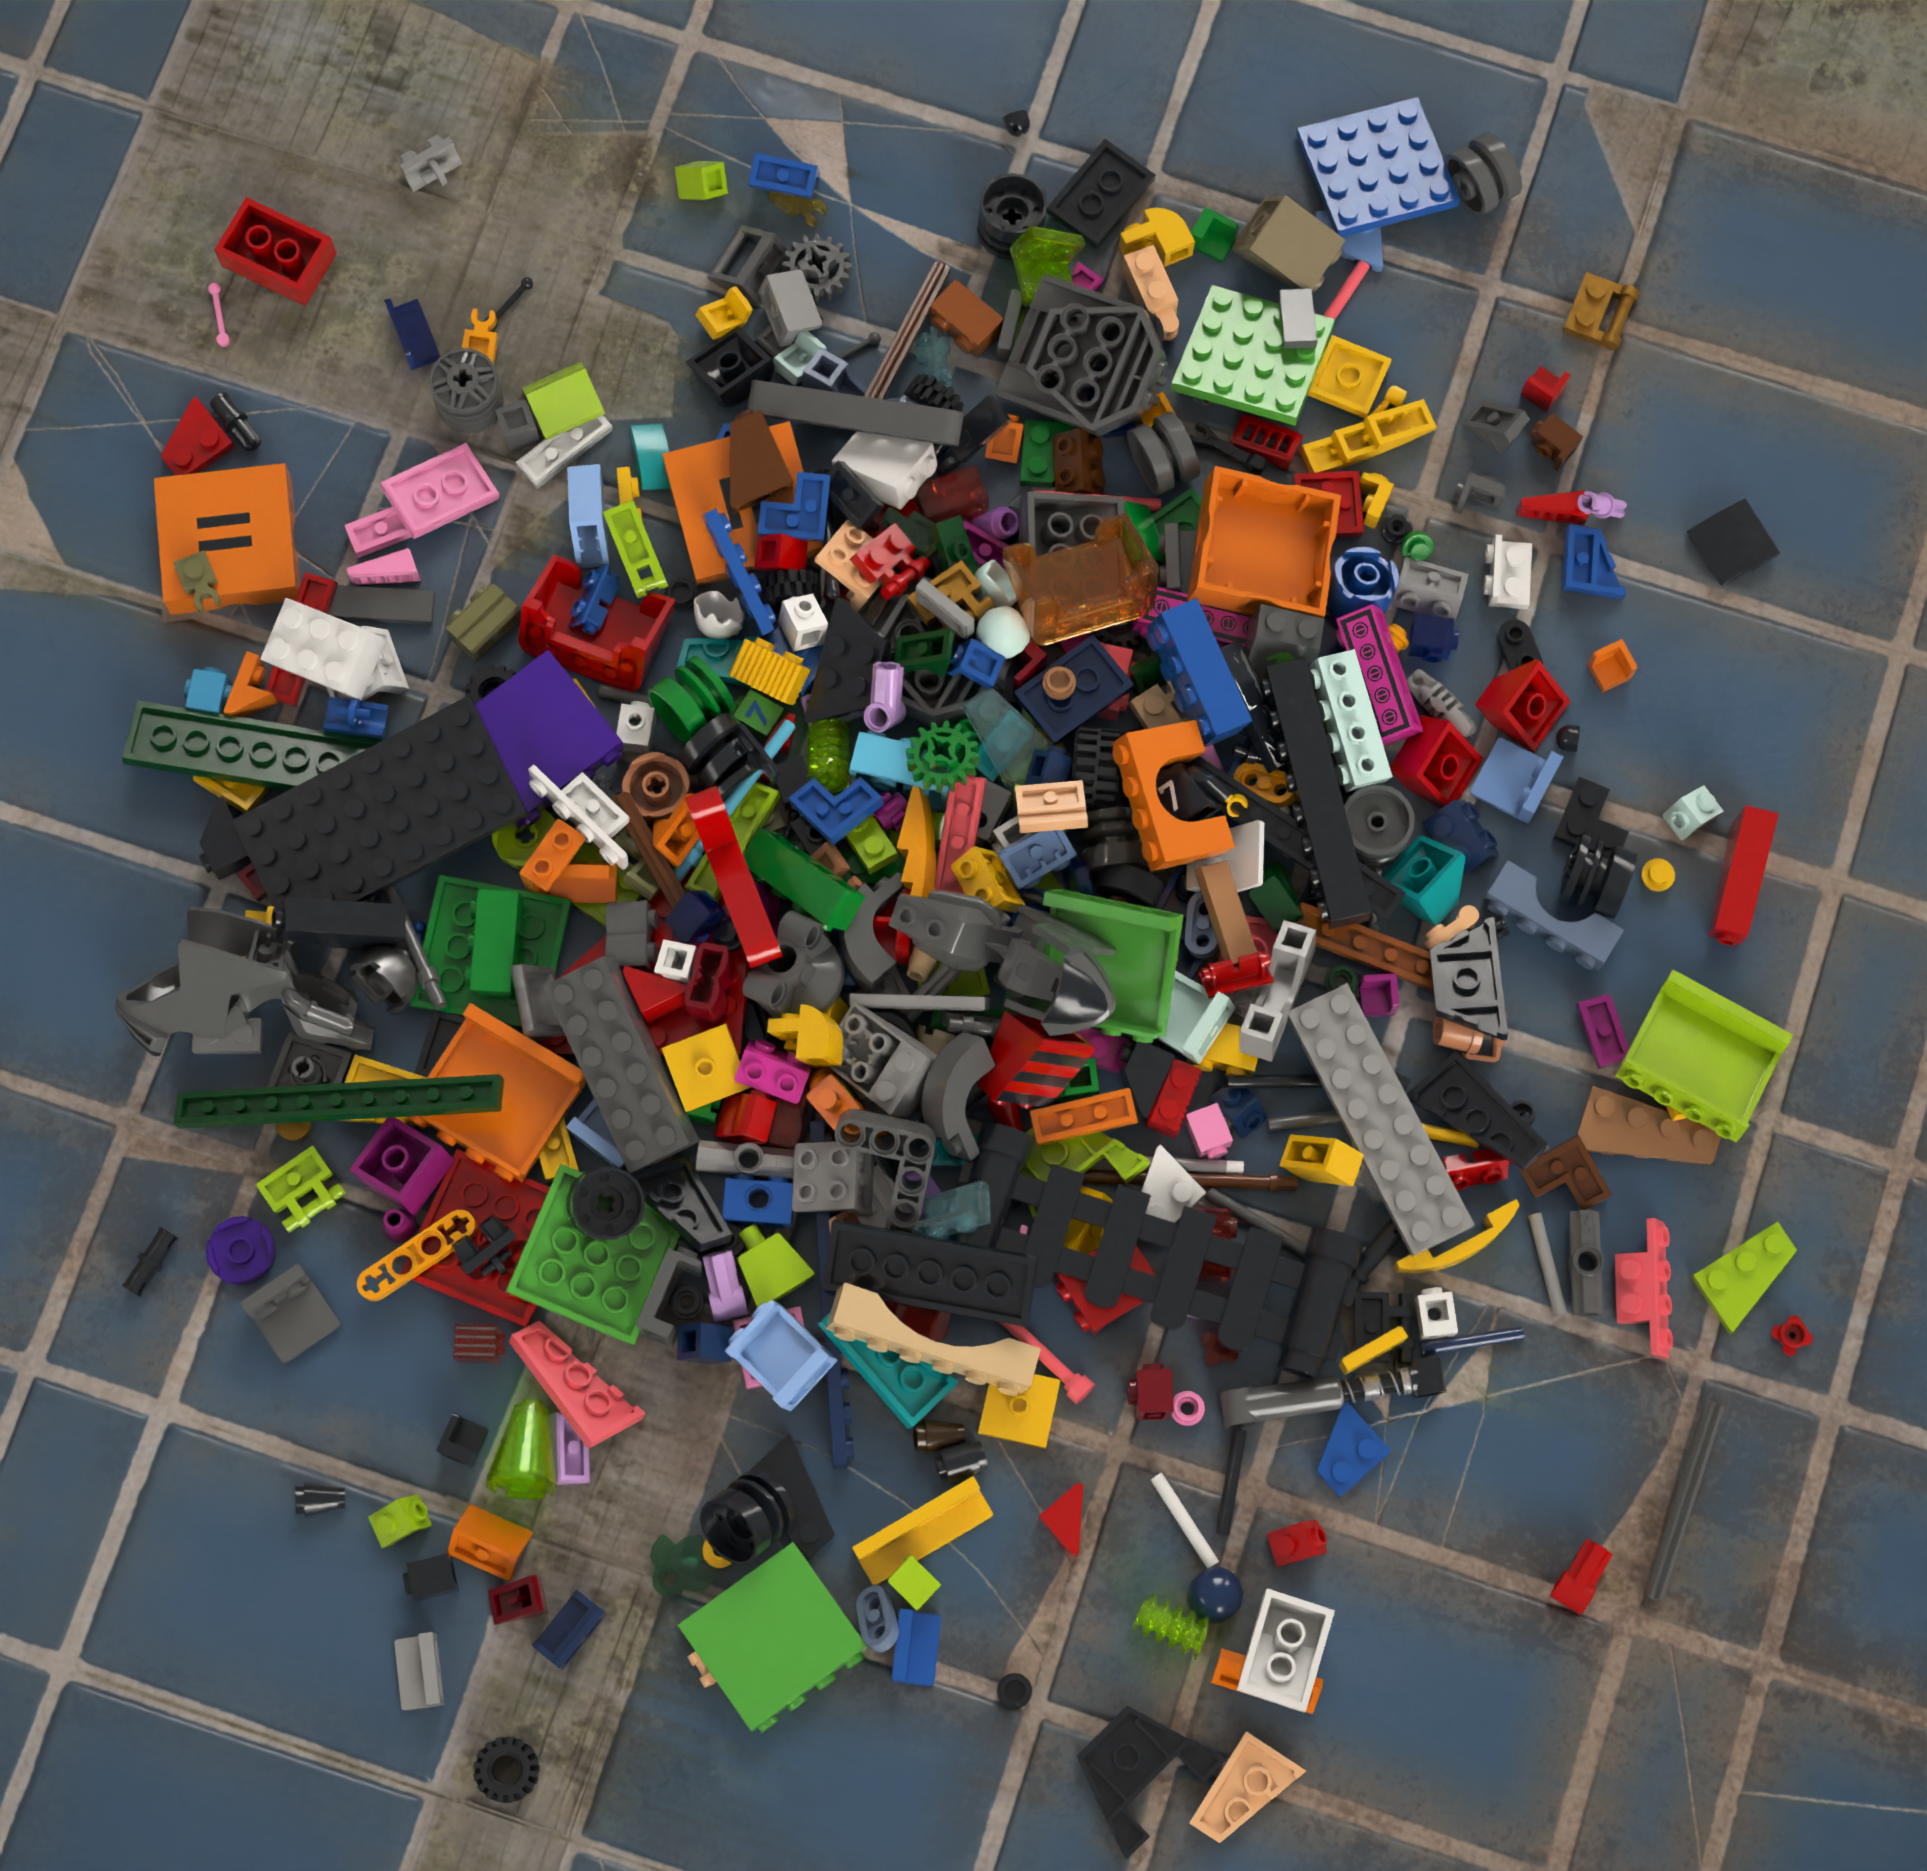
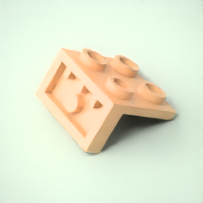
M848 519L819 552L815 562L850 589L845 597L850 600V606L858 613L880 586L881 582L877 579L870 585L850 561V558L871 542L873 538L865 531L858 530Z

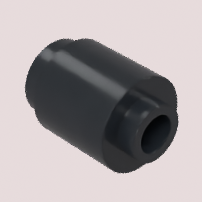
M970 1440L939 1450L940 1457L934 1459L940 1479L946 1477L949 1484L979 1475L981 1470L988 1468L985 1452L980 1441L972 1443Z

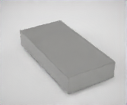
M923 578L916 585L917 602L963 639L967 640L973 634V617Z

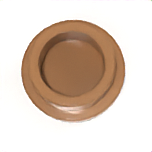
M1057 666L1045 673L1043 689L1049 697L1062 700L1070 697L1075 691L1076 678L1068 668Z

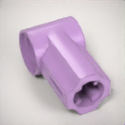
M877 662L873 664L870 705L864 711V721L866 726L876 733L886 731L905 719L906 708L901 701L904 668L898 663Z
M731 1249L704 1255L703 1261L710 1288L708 1295L714 1322L749 1315L743 1287L738 1282L737 1269Z

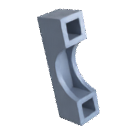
M821 347L803 370L802 387L858 396H864L868 389L855 377L847 362ZM905 395L899 398H884V400L921 405Z
M1508 860L1483 900L1484 903L1488 904V909L1497 916H1508L1513 919L1522 931L1531 935L1536 933L1546 939V944L1558 952L1566 951L1573 955L1575 961L1582 967L1589 970L1594 968L1599 971L1624 932V929L1597 913L1576 922H1565L1550 916L1538 901L1536 895L1537 877Z

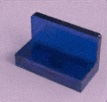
M390 298L384 300L410 369L414 370L436 362L441 356L419 300L415 299L396 307L393 306Z

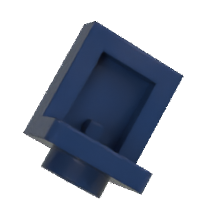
M1222 1086L1208 1098L1211 1105L1218 1103L1222 1115L1233 1124L1236 1133L1241 1138L1256 1130L1267 1118L1259 1099L1247 1088H1225Z

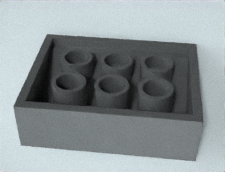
M1027 491L1018 505L1021 615L1030 630L1055 632L1126 625L1127 592L1124 497Z

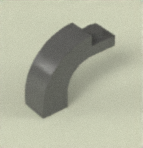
M899 872L890 879L885 876L872 890L864 883L858 891L866 897L847 931L840 930L839 947L844 965L852 979L866 994L892 973L896 963L878 943L873 931L874 916H877L897 899L899 894H902V889H905L904 884L901 882L902 875Z
M961 1033L950 1041L940 1051L931 1065L923 1089L922 1114L924 1124L934 1130L936 1137L943 1138L942 1144L950 1155L971 1161L980 1154V1151L967 1123L965 1113L966 1101L975 1082L994 1068L995 1063L984 1038L968 1033Z

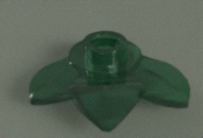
M662 1534L655 1541L650 1555L655 1567L652 1575V1584L660 1595L675 1597L684 1590L699 1592L709 1586L716 1578L717 1569L702 1563L704 1558L702 1536H689L674 1545L671 1539ZM668 1573L676 1575L677 1580L673 1586H666L663 1582L664 1576Z

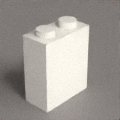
M858 431L832 460V465L838 460L844 461L881 502L900 510L909 499L914 498L918 488L928 477L933 475L937 467L933 443Z

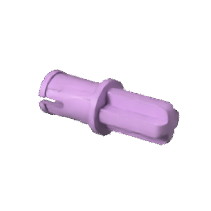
M1585 491V496L1581 494L1578 498L1579 509L1585 513H1593L1598 518H1607L1609 516L1622 518L1625 515L1626 502L1614 499L1609 493L1601 492L1596 494Z

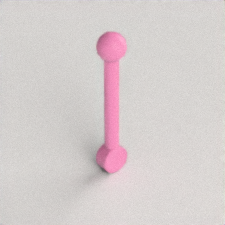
M211 283L208 286V291L213 297L219 331L216 340L221 347H226L230 344V338L225 333L219 300L221 287L217 283Z

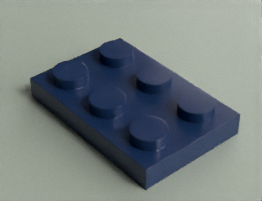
M1092 634L1014 692V697L1050 742L1056 746L1077 731L1079 726L1085 725L1134 688V684ZM1057 666L1068 668L1076 678L1075 691L1070 697L1062 700L1049 697L1043 689L1045 673Z

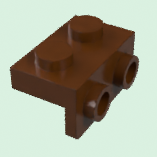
M1080 427L1053 436L1056 492L1104 495L1106 482L1102 469L1104 449L1099 437Z

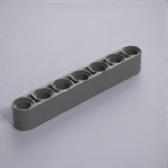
M752 380L747 410H752L753 413L761 410L763 416L767 418L948 446H959L964 419L963 412L758 380Z

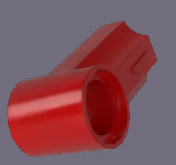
M1586 1539L1574 1557L1569 1569L1564 1570L1550 1593V1597L1581 1615L1596 1592L1595 1585L1613 1554L1598 1543Z

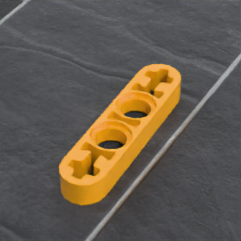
M465 1210L450 1212L364 1270L357 1279L359 1293L369 1301L384 1299L452 1253L454 1250L451 1245L461 1237L467 1235L471 1240L477 1231V1223L474 1217ZM460 1218L463 1222L469 1220V1223L466 1225L468 1231L464 1234H461L459 1231L451 1234L449 1237L454 1242L448 1245L446 1238L439 1230L444 1227L448 1233L456 1227L454 1223L456 1219ZM433 1236L439 1238L441 1241L440 1250L434 1255L425 1254L422 1250L424 1240ZM400 1256H407L412 1261L411 1270L404 1275L395 1273L393 1269L394 1261ZM385 1266L388 1273L396 1280L392 1284H390L387 1278L378 1284L380 1290L377 1293H374L372 1290L365 1291V1288L369 1285L367 1282L368 1278L373 1277L375 1280H379L385 1276L381 1271Z

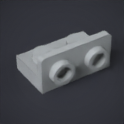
M1405 556L1392 605L1453 623L1456 620L1469 574Z

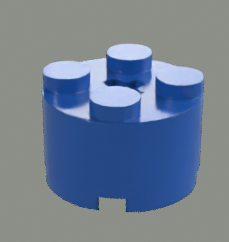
M1354 547L1347 550L1343 556L1338 558L1330 575L1327 603L1333 610V616L1337 619L1371 604L1382 608L1385 615L1399 584V573L1396 565L1391 560L1387 562L1380 556L1381 552L1373 548Z

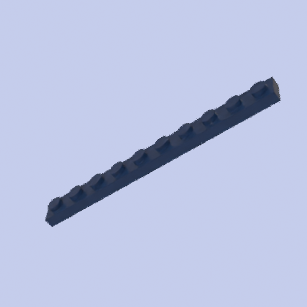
M824 1121L810 1122L811 1143L832 1142L831 1130H825ZM837 1211L816 1212L823 1318L831 1312L836 1295L835 1291L823 1289L830 1240L829 1220L837 1215ZM824 1333L825 1348L838 1359L827 1372L834 1468H847V1459L854 1458L853 1437L846 1438L845 1424L852 1423L850 1402H843V1389H849L848 1368H841L840 1355L843 1353Z

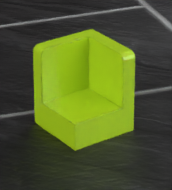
M695 161L675 167L678 196L680 199L707 200L728 194L724 162Z
M907 1554L903 1559V1564L888 1578V1583L904 1598L903 1600L912 1609L917 1611L941 1584L912 1555Z

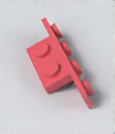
M1647 1218V1252L1615 1254L1617 1323H1650L1651 1355L1667 1359L1669 1358V1349H1672L1673 1335L1671 1330L1668 1329V1315L1672 1312V1302L1667 1294V1281L1670 1280L1671 1269L1669 1262L1666 1260V1247L1669 1245L1670 1236L1668 1228L1663 1221L1656 1218Z

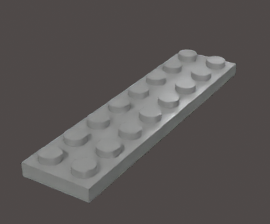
M1348 983L1290 1010L1288 1020L1355 1149L1364 1154L1362 1162L1411 1256L1414 1257L1473 1228L1475 1224Z

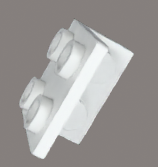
M361 626V628L387 639L361 701L366 700L378 691L400 694L409 689L388 629ZM326 687L330 697L352 699L350 696Z
M1256 820L1230 828L1235 848L1220 857L1188 863L1186 889L1196 893L1201 891L1195 869L1226 860L1228 861L1237 892L1261 886L1263 884L1264 822Z

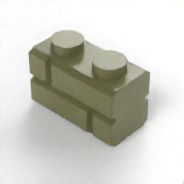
M491 583L487 588L480 587L470 598L471 603L463 611L458 609L453 612L447 620L448 625L445 627L448 637L474 662H477L521 619V610L518 605L494 583Z

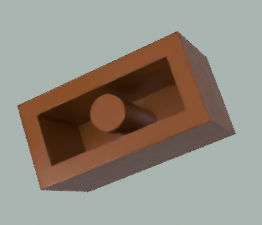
M957 279L930 305L931 324L940 333L944 334L946 332L954 338L955 344L966 354L970 352L976 358H979L1001 334L1004 318Z

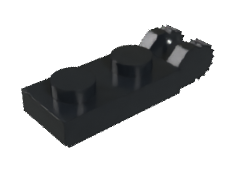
M988 394L964 416L959 446L944 445L936 459L939 458L949 448L954 453L953 456L947 458L936 469L940 477L948 475L961 463H966L1012 421L993 395Z

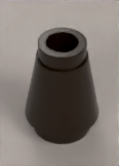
M922 1419L921 1423H917L913 1427V1443L916 1452L923 1451L924 1454H928L965 1442L963 1424Z

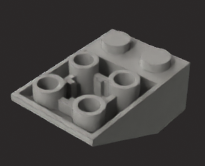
M853 1002L839 1024L843 1035L841 1066L828 1067L890 1115L909 1118L914 1114L922 1101L927 1074L938 1055L918 1040L862 1005Z

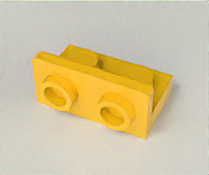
M974 846L951 865V869L965 894L982 897V900L990 903L996 909H1002L1003 911L1015 914L1020 906H1025L995 851Z

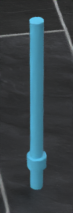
M787 719L784 720L764 747L765 752L771 759L774 758L796 728ZM758 770L738 786L723 802L729 817L763 773L762 770ZM700 838L681 865L673 870L680 883L692 867L696 868L703 857L702 853L705 850Z

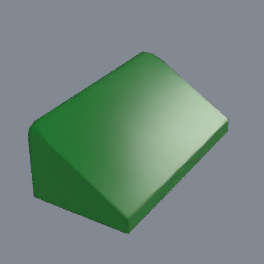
M1124 501V518L1144 570L1149 571L1165 565L1166 554H1160L1159 533L1150 508L1144 504Z

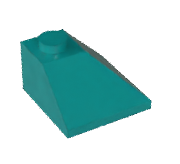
M1420 835L1382 877L1406 892L1405 897L1400 903L1416 918L1437 926L1458 904L1466 857L1458 850Z

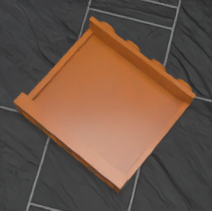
M470 1003L463 1013L465 1021L427 1078L500 1074L504 1079L501 1112L410 1116L407 1119L421 1129H425L427 1125L438 1131L436 1137L451 1147L455 1143L460 1144L467 1149L464 1154L477 1163L482 1164L484 1160L496 1166L493 1171L505 1180L511 1182L513 1178H516L523 1182L587 1081L580 1068Z

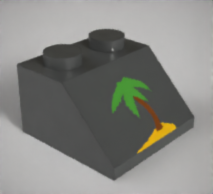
M1261 604L1250 615L1245 652L1259 682H1261L1262 678H1265L1267 666L1306 658L1308 666L1314 662L1320 651L1324 618Z

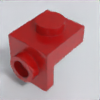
M1317 1520L1303 1521L1267 1533L1277 1567H1283L1327 1553L1325 1546L1327 1543L1326 1534Z

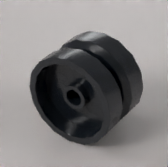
M723 713L702 727L687 742L677 759L685 767L688 775H699L698 785L703 790L720 784L747 761L748 751L737 739L739 726L742 724L732 713Z

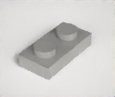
M247 1018L245 1024L222 1039L197 1037L193 1034L192 1052L194 1054H262L264 1021L262 1018Z

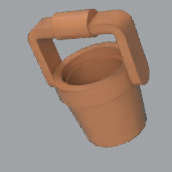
M1435 1016L1432 1029V1038L1435 1045L1461 1050V1056L1464 1059L1496 1062L1500 1059L1501 1049L1505 1045V1040L1492 1037L1491 1055L1476 1054L1482 1045L1484 1033Z

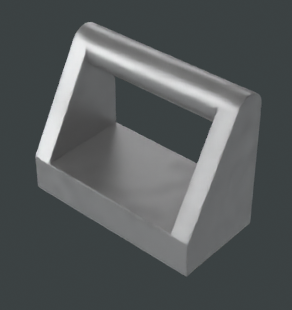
M740 225L707 278L727 291L729 288L737 286L750 303L758 304L761 299L758 291L766 275L778 273L782 262H785L784 253L788 250L776 234ZM747 239L757 244L737 277L725 275V272Z
M522 964L510 967L523 1034L535 1042L564 1036L565 1033L543 988L544 985L556 980L554 970L551 967Z

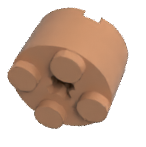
M659 752L647 753L633 760L622 781L623 792L630 794L649 827H653V822L656 819H669L685 795L692 794L688 773L682 763ZM659 786L662 792L655 794L653 791L654 787Z

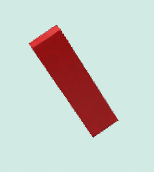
M305 572L295 601L328 614L338 583L334 580ZM273 665L265 691L271 692L277 702L297 707L306 679Z

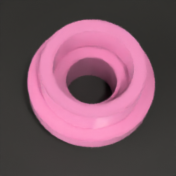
M1183 1391L1173 1398L1174 1411L1171 1416L1175 1422L1183 1426H1192L1202 1419L1205 1406L1198 1394L1192 1391ZM1183 1403H1190L1194 1409L1193 1413L1190 1415L1183 1414L1181 1412V1405Z

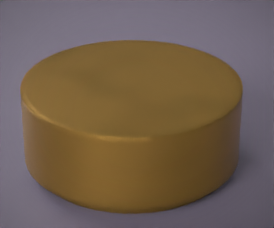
M312 1122L278 1123L276 1128L285 1140L300 1142L310 1134Z

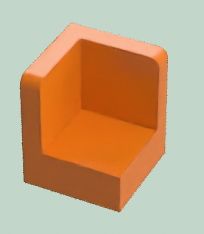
M1623 639L1593 652L1586 664L1602 693L1631 680L1638 668Z

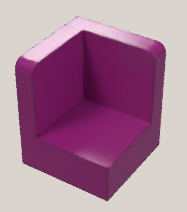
M1396 973L1363 975L1358 984L1360 1008L1365 1017L1394 1016L1399 1008Z

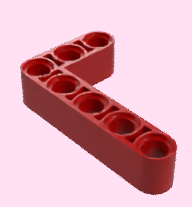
M717 785L685 797L750 968L782 957V952L739 846Z

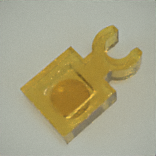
M773 191L768 195L769 202L793 219L799 212L803 214L805 222L812 227L817 225V219L811 215L812 211L818 210L824 215L827 214L826 204L818 199L811 200Z

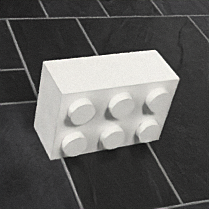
M285 598L260 660L361 701L387 639L369 630Z

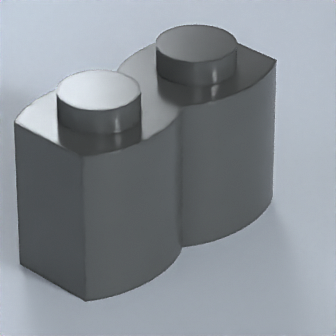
M648 900L607 902L605 956H614L621 972L624 966L644 972H651L652 963L657 962V944L652 942L653 930L658 929V914L656 910H652Z

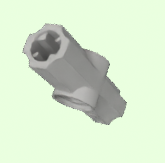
M700 1140L697 1151L696 1171L733 1175L748 1174L762 1178L778 1176L793 1181L795 1150L762 1147L751 1142L733 1144ZM746 1153H751L757 1157L758 1163L752 1168H745L740 1164L739 1158Z

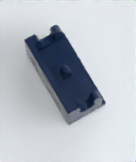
M576 1589L571 1598L532 1646L559 1669L563 1670L607 1613Z

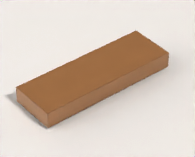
M1226 860L1195 869V873L1223 960L1232 959L1233 964H1237L1238 957L1253 954L1257 950L1228 861Z

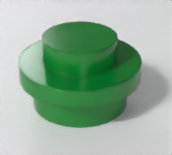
M1421 531L1408 533L1404 537L1401 546L1404 558L1406 556L1414 560L1425 561L1434 551L1432 538Z

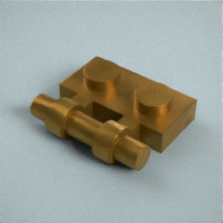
M962 560L929 582L956 605L963 603L967 608L965 612L973 617L977 623L989 609L995 607L994 602L989 596H986L979 602L975 599L973 595L981 591V584ZM916 591L907 596L908 603L926 626L939 620L943 626L938 630L950 628L916 601ZM955 631L953 639L959 636Z

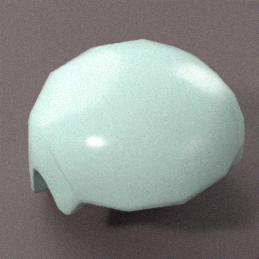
M990 560L976 571L974 576L981 584V591L976 593L978 599L982 600L989 596L996 607H1011L1020 598V593L1014 582L997 561Z
M1001 606L989 609L978 621L975 635L978 642L1007 659L1023 651L1029 643L1031 630L1017 610Z

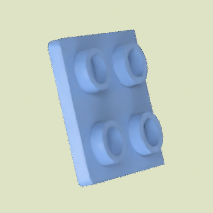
M1499 737L1474 782L1470 795L1529 824L1563 756L1551 751L1549 757L1545 760Z
M1063 830L1031 832L997 852L1014 886L1018 889L1022 887L1028 889L1035 886L1042 880V875L1051 870L1056 872L1064 869L1071 863L1070 859L1077 855Z

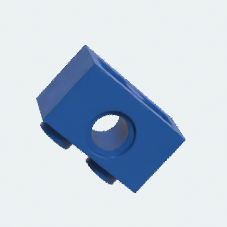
M734 1174V1179L726 1178L722 1212L724 1221L737 1226L749 1227L756 1224L761 1228L792 1230L794 1212L792 1210L793 1183H788V1178L778 1176L768 1177V1181L754 1180V1176L748 1174ZM757 1193L767 1195L769 1198L767 1205L763 1208L752 1207L750 1199L753 1195Z

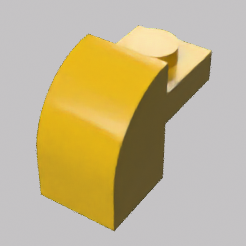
M1150 208L1144 210L1143 224H1131L1120 233L1119 248L1124 256L1154 245L1163 267L1193 256L1195 241L1185 221L1178 214L1165 208Z
M800 1004L799 1015L785 1013L781 1015V1018L768 1019V1033L780 1040H797L796 1058L809 1066H841L843 1035L839 1025L831 1017L812 1006Z

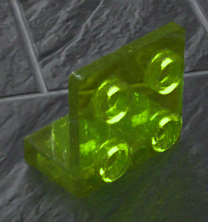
M1030 226L1013 243L1010 251L1025 302L1032 303L1043 274L1073 284L1068 263L1085 247L1083 235Z

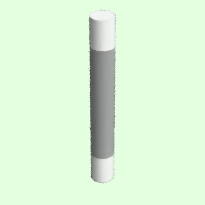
M1145 1156L1151 1165L1153 1157ZM1174 1158L1186 1172L1243 1175L1244 1161Z

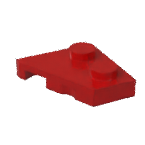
M194 397L160 456L174 476L199 473L232 450L234 445L200 400Z

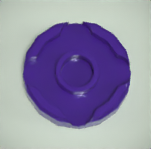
M246 1216L232 1217L218 1224L206 1245V1259L212 1272L224 1282L237 1286L253 1284L262 1279L272 1268L276 1256L275 1240L269 1229L258 1220Z

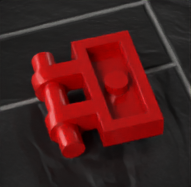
M896 523L850 558V561L870 585L877 579L880 580L884 585L880 592L885 599L901 595L906 591L910 582L920 580L925 575V571L930 567V562L926 557L913 560L909 556L916 547ZM896 565L902 573L895 574L891 568Z

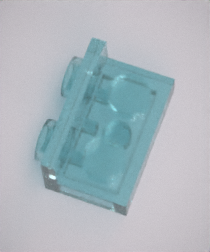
M981 1180L925 1197V1220L915 1223V1231L925 1236L947 1239L950 1235L960 1232H973L977 1230V1227L990 1224L989 1184Z

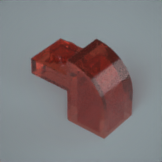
M883 1300L886 1307L903 1324L916 1333L939 1343H942V1340L947 1336L951 1313Z

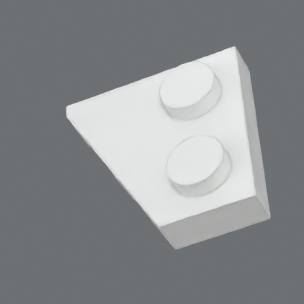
M1161 1144L1156 1147L1141 1192L1151 1195L1146 1214L1175 1223L1181 1217L1183 1207L1193 1206L1206 1191Z

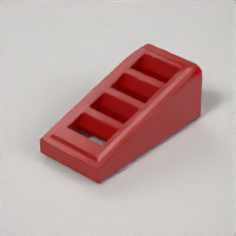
M1243 414L1229 442L1250 454H1259L1266 461L1288 471L1302 443L1303 435ZM1247 427H1250L1253 431L1248 441L1242 439ZM1259 432L1265 434L1260 445L1254 443ZM1271 437L1276 439L1272 449L1266 447ZM1282 442L1288 444L1284 452L1278 451Z
M1583 490L1524 497L1520 500L1516 509L1517 516L1571 524H1585L1589 517V513L1581 511L1578 507L1579 496L1581 494L1585 496V491Z

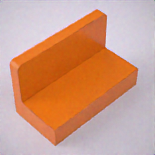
M569 862L550 889V896L571 899L574 903L617 902V864L615 863L612 866L608 862Z
M469 1505L453 1529L446 1554L510 1582L516 1572L521 1553L531 1539L532 1531L477 1506Z

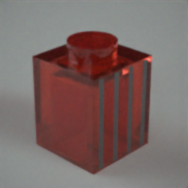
M455 1323L453 1358L457 1363L499 1364L500 1355H505L506 1334H501V1329L497 1324Z

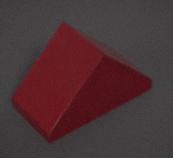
M530 1575L488 1590L494 1625L548 1613L542 1578L538 1575Z

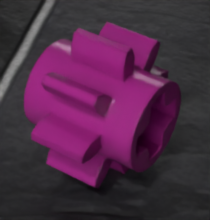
M885 791L880 795L884 805L872 815L884 832L890 828L894 832H900L908 802L899 792L891 796L889 792L886 793Z

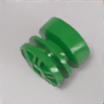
M692 656L685 661V667L679 666L675 669L677 682L667 676L647 690L648 698L653 708H655L657 715L666 727L684 744H687L707 724L706 719L710 722L723 713H734L736 711L734 700L721 678L708 664L696 656Z

